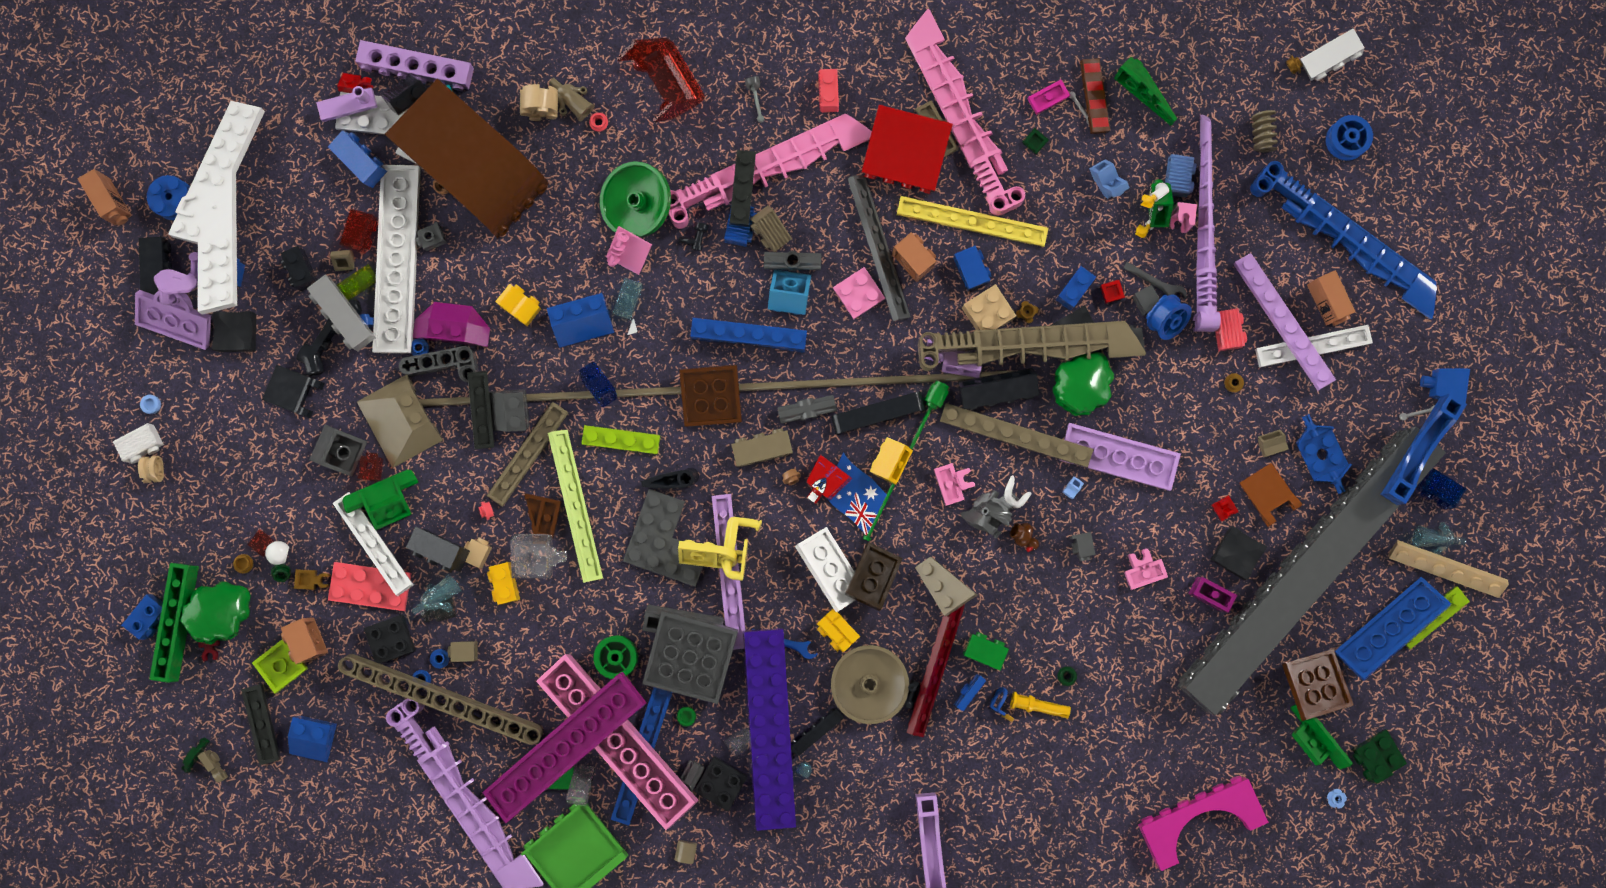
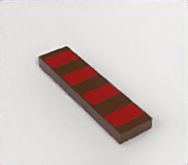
M1100 58L1082 59L1080 67L1090 134L1110 132V124Z

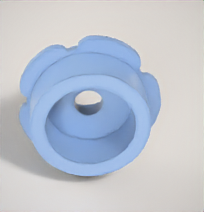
M1334 789L1327 795L1328 804L1332 808H1342L1347 797L1340 789Z

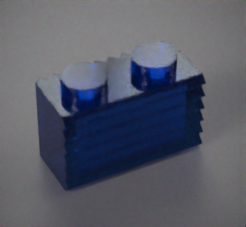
M594 361L579 370L582 382L601 407L604 408L618 398L614 386Z
M1434 468L1430 470L1416 488L1421 492L1420 495L1428 500L1432 498L1437 502L1436 505L1444 510L1455 509L1467 488Z

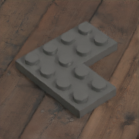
M649 489L623 562L696 587L703 566L679 564L678 546L680 540L673 538L685 501Z

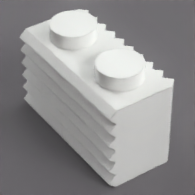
M149 423L113 441L121 460L131 464L139 462V459L147 453L151 455L158 452L159 447L164 445L155 426Z

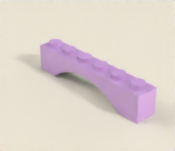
M935 792L915 794L925 888H946L937 795Z

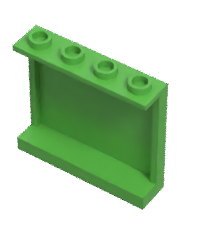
M585 800L581 803L576 801L569 807L571 812L566 816L562 813L554 820L555 825L550 829L548 826L538 833L540 838L535 842L531 839L523 846L525 850L521 853L522 856L524 854L552 888H591L628 857V853Z

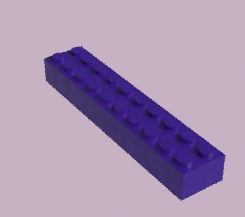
M782 628L743 631L755 828L757 831L796 827L784 630Z

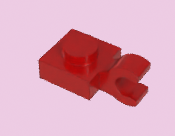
M342 73L337 85L339 92L352 93L353 88L356 86H360L363 89L374 88L373 85H370L372 78H362L361 75Z

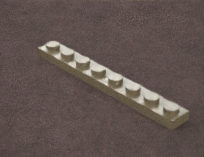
M947 403L940 419L942 423L1088 468L1094 450Z

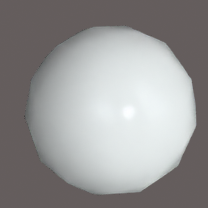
M282 541L272 542L265 550L266 559L273 565L285 564L289 546Z

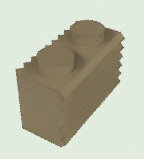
M767 205L750 218L753 223L751 225L752 230L756 235H761L763 239L760 242L766 249L770 248L773 252H776L780 247L792 240L770 206Z

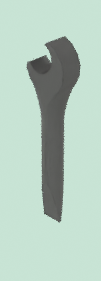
M1126 262L1125 270L1159 288L1167 296L1181 293L1184 298L1187 297L1184 287L1164 283Z

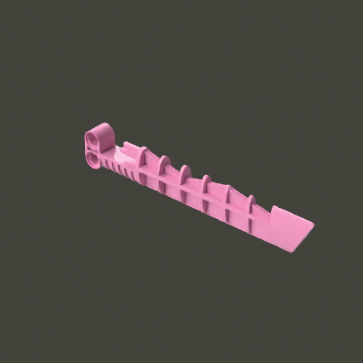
M927 9L905 39L946 121L953 123L951 130L970 168L974 169L973 174L977 175L976 180L980 181L981 184L979 186L984 189L982 192L987 194L986 200L989 204L990 212L995 216H1001L1021 206L1025 199V191L1017 186L1004 191L989 161L991 160L998 175L1008 171L1000 155L1002 151L989 138L993 134L992 131L984 132L975 121L983 114L979 112L972 115L968 100L973 97V94L966 93L963 81L964 76L950 62L955 59L954 56L947 58L937 46V44L945 41L931 11ZM1017 194L1020 200H1013L1011 195ZM995 202H1000V203H1002V204H1003V208H1001V209L996 208L995 205H994V203H995Z
M847 114L836 117L756 154L753 184L761 179L763 185L768 187L765 177L782 174L784 178H787L786 172L807 169L810 164L821 156L823 160H827L825 153L838 143L842 150L846 151L870 140L872 131ZM736 164L710 175L711 177L708 179L705 177L703 181L698 180V183L695 185L692 183L690 187L685 186L684 190H670L671 199L677 200L674 204L670 205L668 213L674 227L678 229L687 227L689 218L686 208L700 201L704 202L708 211L722 204H730L729 202L732 201ZM678 215L684 216V219L680 221L676 220L675 218Z

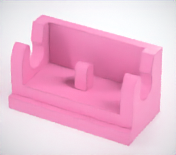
M1177 202L1172 209L1171 229L1173 230L1175 227L1174 223L1179 221L1181 223V233H1187L1195 225L1197 204Z

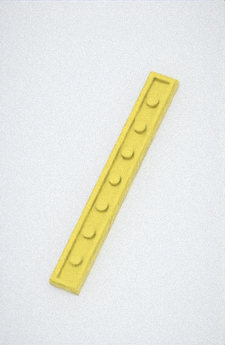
M900 196L897 210L898 216L1041 247L1045 246L1048 233L1047 227Z

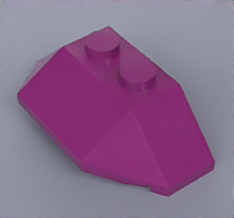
M434 302L414 322L413 339L488 347L490 327L473 306Z

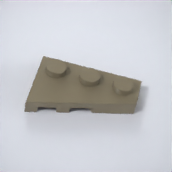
M929 557L915 567L944 616H948L978 595L932 557Z

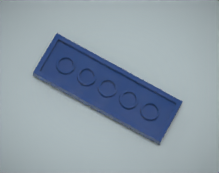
M1420 577L1335 650V654L1362 681H1365L1451 606V603L1424 578Z

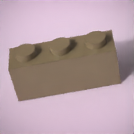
M783 428L773 430L772 434L766 436L764 433L753 435L754 439L746 440V438L734 440L735 443L731 444L737 468L793 454L788 431H783Z

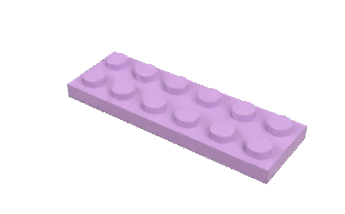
M1068 423L1064 440L1094 449L1088 469L1167 491L1172 490L1180 453Z

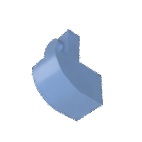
M1106 159L1089 168L1094 181L1107 199L1120 196L1130 188L1128 182L1118 176L1114 164Z

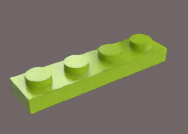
M584 425L582 445L657 455L660 443V435Z
M1455 586L1444 595L1451 603V606L1405 646L1408 649L1413 648L1470 602L1458 586Z

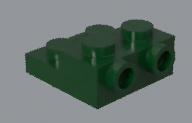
M1387 729L1380 731L1352 748L1355 753L1352 755L1358 765L1361 764L1365 770L1363 771L1364 777L1368 782L1378 784L1394 775V771L1407 764Z

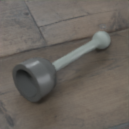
M754 76L745 79L747 89L753 92L758 113L757 121L762 123L764 122V116L761 114L757 90L760 88V78Z

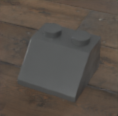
M526 389L489 391L493 430L510 432L525 431L529 428Z
M324 425L309 460L352 477L367 441L331 426Z

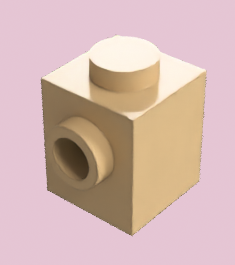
M480 537L477 540L471 539L470 542L467 541L464 548L470 550L465 562L475 567L483 568L492 547L488 546L489 542Z

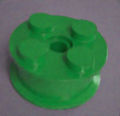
M624 636L607 637L597 645L594 651V664L598 672L606 678L613 679L621 672L627 676L635 669L638 663V651L635 644ZM614 654L619 656L618 661L613 659Z

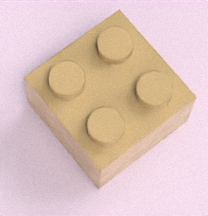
M996 284L962 306V310L975 330L1000 329L1016 318V314Z

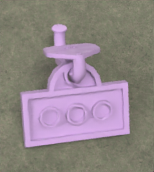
M192 252L189 254L191 270L188 275L170 269L162 270L154 276V282L159 290L155 295L142 290L135 293V325L206 350L210 344L211 315H202L198 310L193 309L192 302L186 294L197 286L198 252Z

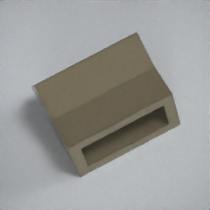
M1281 430L1258 436V443L1263 458L1289 449L1286 435Z

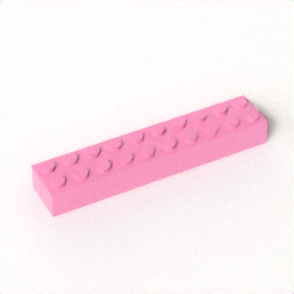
M571 654L562 656L536 681L567 717L571 716L601 689ZM629 720L595 747L596 751L665 830L674 825L699 801Z

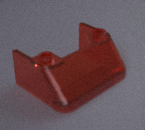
M668 38L634 40L617 57L618 61L631 60L633 67L637 71L648 72L665 102L660 105V112L653 118L654 122L672 120L699 105L705 99L703 91L675 44Z

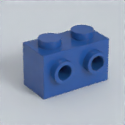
M146 594L121 626L139 640L151 638L157 631L155 628L160 622L163 602L153 594Z

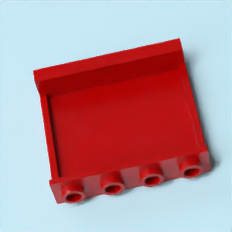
M879 105L861 172L865 173L864 177L875 180L877 176L883 178L885 183L894 185V181L902 183L901 187L912 189L913 186L920 188V192L930 194L931 191L936 189L953 123Z

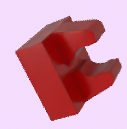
M1229 495L1211 505L1220 521H1224L1239 512Z

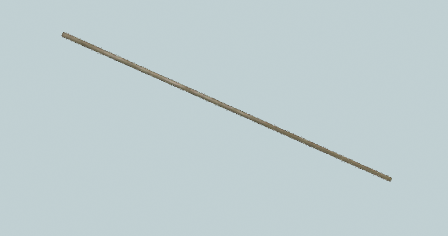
M1012 371L981 372L980 377L1007 373ZM930 374L739 384V391L935 382V380L940 382L974 379V377L957 374ZM681 387L527 394V402L681 394ZM470 397L419 399L423 407L470 404Z

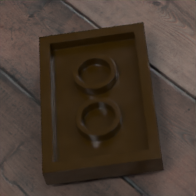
M867 542L845 595L875 610L881 611L903 558Z

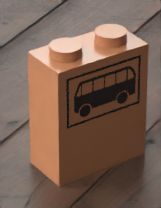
M93 169L78 178L101 218L114 225H123L132 216L109 177Z
M1336 270L1307 284L1326 326L1332 323L1334 327L1351 319L1350 315L1355 313V309Z

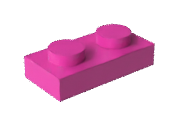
M1059 80L1029 96L1028 101L1035 114L1038 115L1068 99L1070 94L1062 80Z

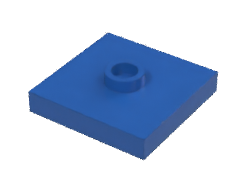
M976 674L969 684L966 683L961 689V695L953 705L964 711L984 685L986 679Z

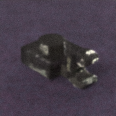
M452 597L434 601V607L420 610L424 622L433 621L434 618L439 622L456 617L455 604Z

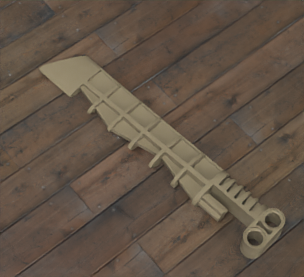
M1126 321L974 330L973 333L966 331V334H962L959 331V334L952 332L951 335H948L947 332L944 335L925 332L918 340L919 364L924 371H932L939 362L938 353L975 350L974 353L957 354L958 365L977 364L978 367L998 360L999 365H1003V358L1016 354L1020 355L1021 364H1025V353L1040 355L1043 362H1047V357L1068 361L1070 358L1086 354L1087 359H1090L1091 352L1104 348L1108 349L1109 358L1146 355L1144 348ZM929 338L932 341V346H925L923 339ZM931 357L934 364L931 366L927 365L924 358Z

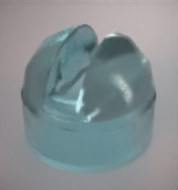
M802 762L797 766L795 772L808 779L812 768L808 763Z

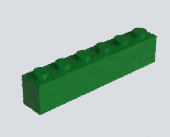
M170 563L149 680L168 683L179 681L187 637V630L180 619L183 606L190 602V596L195 590L199 566L182 563Z

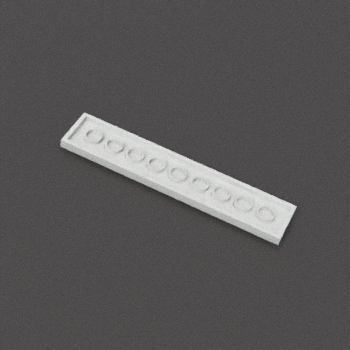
M383 165L388 172L380 180L373 334L376 339L373 340L372 352L411 354L417 262V242L415 237H418L416 231H418L421 167L417 165Z

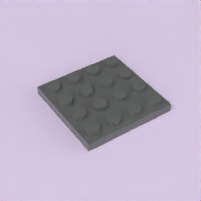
M662 609L642 684L718 704L738 629Z

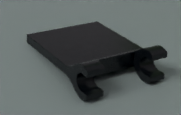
M276 365L262 400L311 418L313 411L303 408L304 402L311 386L322 390L325 383Z

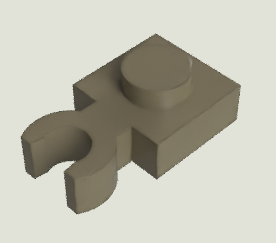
M208 750L197 756L206 770L212 773L217 783L228 778L226 772L220 767V758L217 753Z

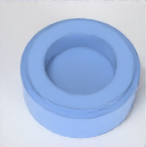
M146 395L141 399L140 408L143 412L155 414L160 410L161 401L158 397Z

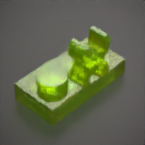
M367 264L338 283L337 287L346 299L350 300L376 283V274L371 266Z

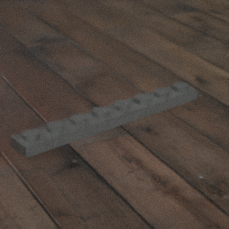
M865 175L851 176L847 178L850 190L853 194L893 321L908 319L911 316L866 177H864Z

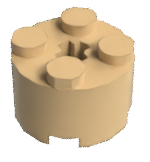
M540 84L523 86V90L520 89V115L528 116L531 121H540L541 117H546L547 119L557 118L558 90L549 86V89L540 88Z

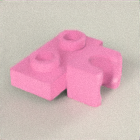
M953 463L934 469L945 506L963 501L962 491L975 487L974 482L967 483L963 479L965 474L970 473V468L955 472Z
M1147 548L1142 550V560H1138L1135 554H1128L1133 569L1124 571L1130 590L1168 577L1162 559L1153 561Z

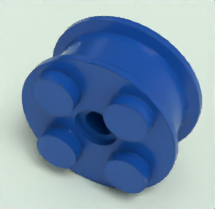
M1347 115L1340 118L1329 128L1326 134V146L1329 152L1337 159L1344 161L1354 160L1370 148L1373 141V131L1370 124L1362 117L1356 115Z
M171 175L157 178L150 184L147 191L149 207L163 218L175 220L177 216L175 211L182 197L187 195L190 185Z
M1163 295L1146 315L1147 326L1150 330L1157 331L1161 339H1172L1188 324L1192 313L1191 307L1186 303H1181L1176 295Z

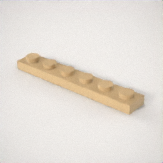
M1399 540L1396 541L1388 555L1391 560L1497 598L1501 596L1509 585L1508 580Z

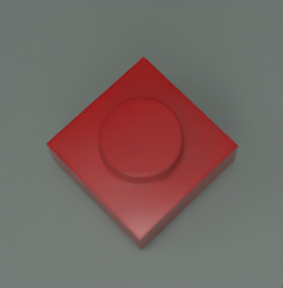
M1120 280L1100 285L1105 304L1125 298Z

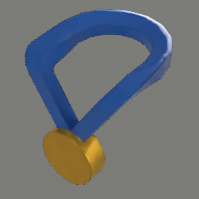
M1000 687L996 690L989 706L992 710L1000 713L1003 718L1013 722V717L1000 710L1008 694L1006 688ZM1003 692V697L997 708H995L996 699Z

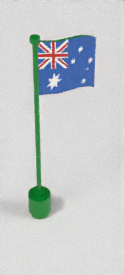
M935 380L934 384H931L924 399L927 402L926 406L929 408L909 447L910 449H913L931 410L942 407L949 393L948 385ZM843 452L837 467L849 475L852 480L831 500L828 498L827 500L850 518L865 534L863 539L870 542L873 529L895 484H891L886 494L872 478L853 465Z

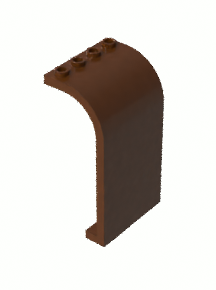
M438 78L385 133L390 141L397 145L466 207L497 239L499 236H504L509 230L508 227L513 222H517L522 216L521 213L526 208L529 209L534 204V199L538 195H542L548 188L547 185L549 183L539 170Z

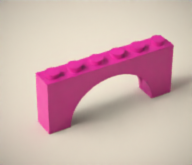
M1241 776L1233 777L1230 779L1231 783L1218 784L1212 787L1213 791L1209 793L1205 791L1195 795V799L1189 802L1187 799L1177 803L1178 807L1162 809L1159 811L1160 815L1152 817V815L1147 816L1141 820L1142 823L1138 824L1160 871L1179 864L1176 852L1179 834L1192 818L1201 813L1213 810L1233 813L1250 831L1269 823L1248 778Z

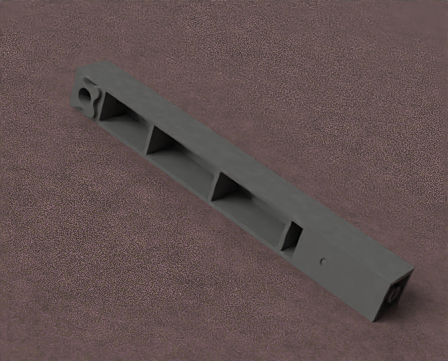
M1417 426L1398 430L1393 435L1391 440L1380 450L1381 455L1378 459H1372L1367 467L1356 477V484L1353 487L1349 486L1341 497L1330 507L1332 511L1328 515H1323L1318 520L1317 524L1305 535L1306 540L1304 543H1299L1295 546L1289 556L1281 562L1280 567L1282 568L1277 573L1273 572L1268 577L1266 582L1255 592L1254 595L1256 597L1252 602L1250 600L1247 601L1242 609L1230 620V627L1227 630L1223 629L1215 640L1204 650L1205 655L1201 659H1196L1191 667L1179 678L1178 681L1180 683L1177 687L1206 713L1216 715L1217 713L1221 714L1226 709L1227 705L1239 694L1240 691L1238 689L1400 506L1380 494L1420 431ZM1438 445L1427 460L1417 485L1445 455L1446 452Z

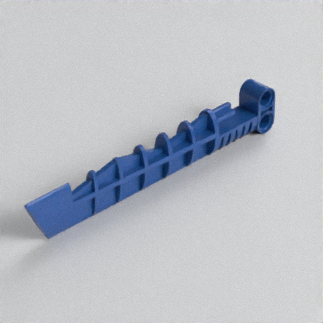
M1272 161L1260 171L1250 186V191L1254 196L1262 197L1272 188L1287 198L1281 208L1296 218L1295 221L1297 223L1300 222L1315 229L1312 233L1314 235L1320 231L1335 238L1330 247L1334 248L1340 242L1350 253L1349 261L1354 258L1367 274L1385 280V287L1391 283L1405 289L1406 291L1401 299L1427 318H1433L1436 300V281L1319 195L1316 193L1312 194L1310 192L1311 189L1304 188L1305 185H1300L1298 180H1293V176L1289 177L1280 162ZM1269 169H1272L1275 175L1271 174ZM1259 183L1264 186V190L1259 187Z

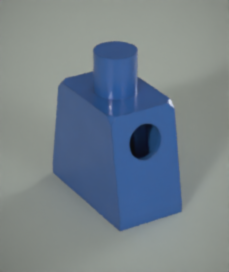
M1443 368L1433 370L1432 377L1424 375L1421 377L1420 386L1430 388L1429 397L1439 400L1441 396L1452 394L1466 403L1470 369Z

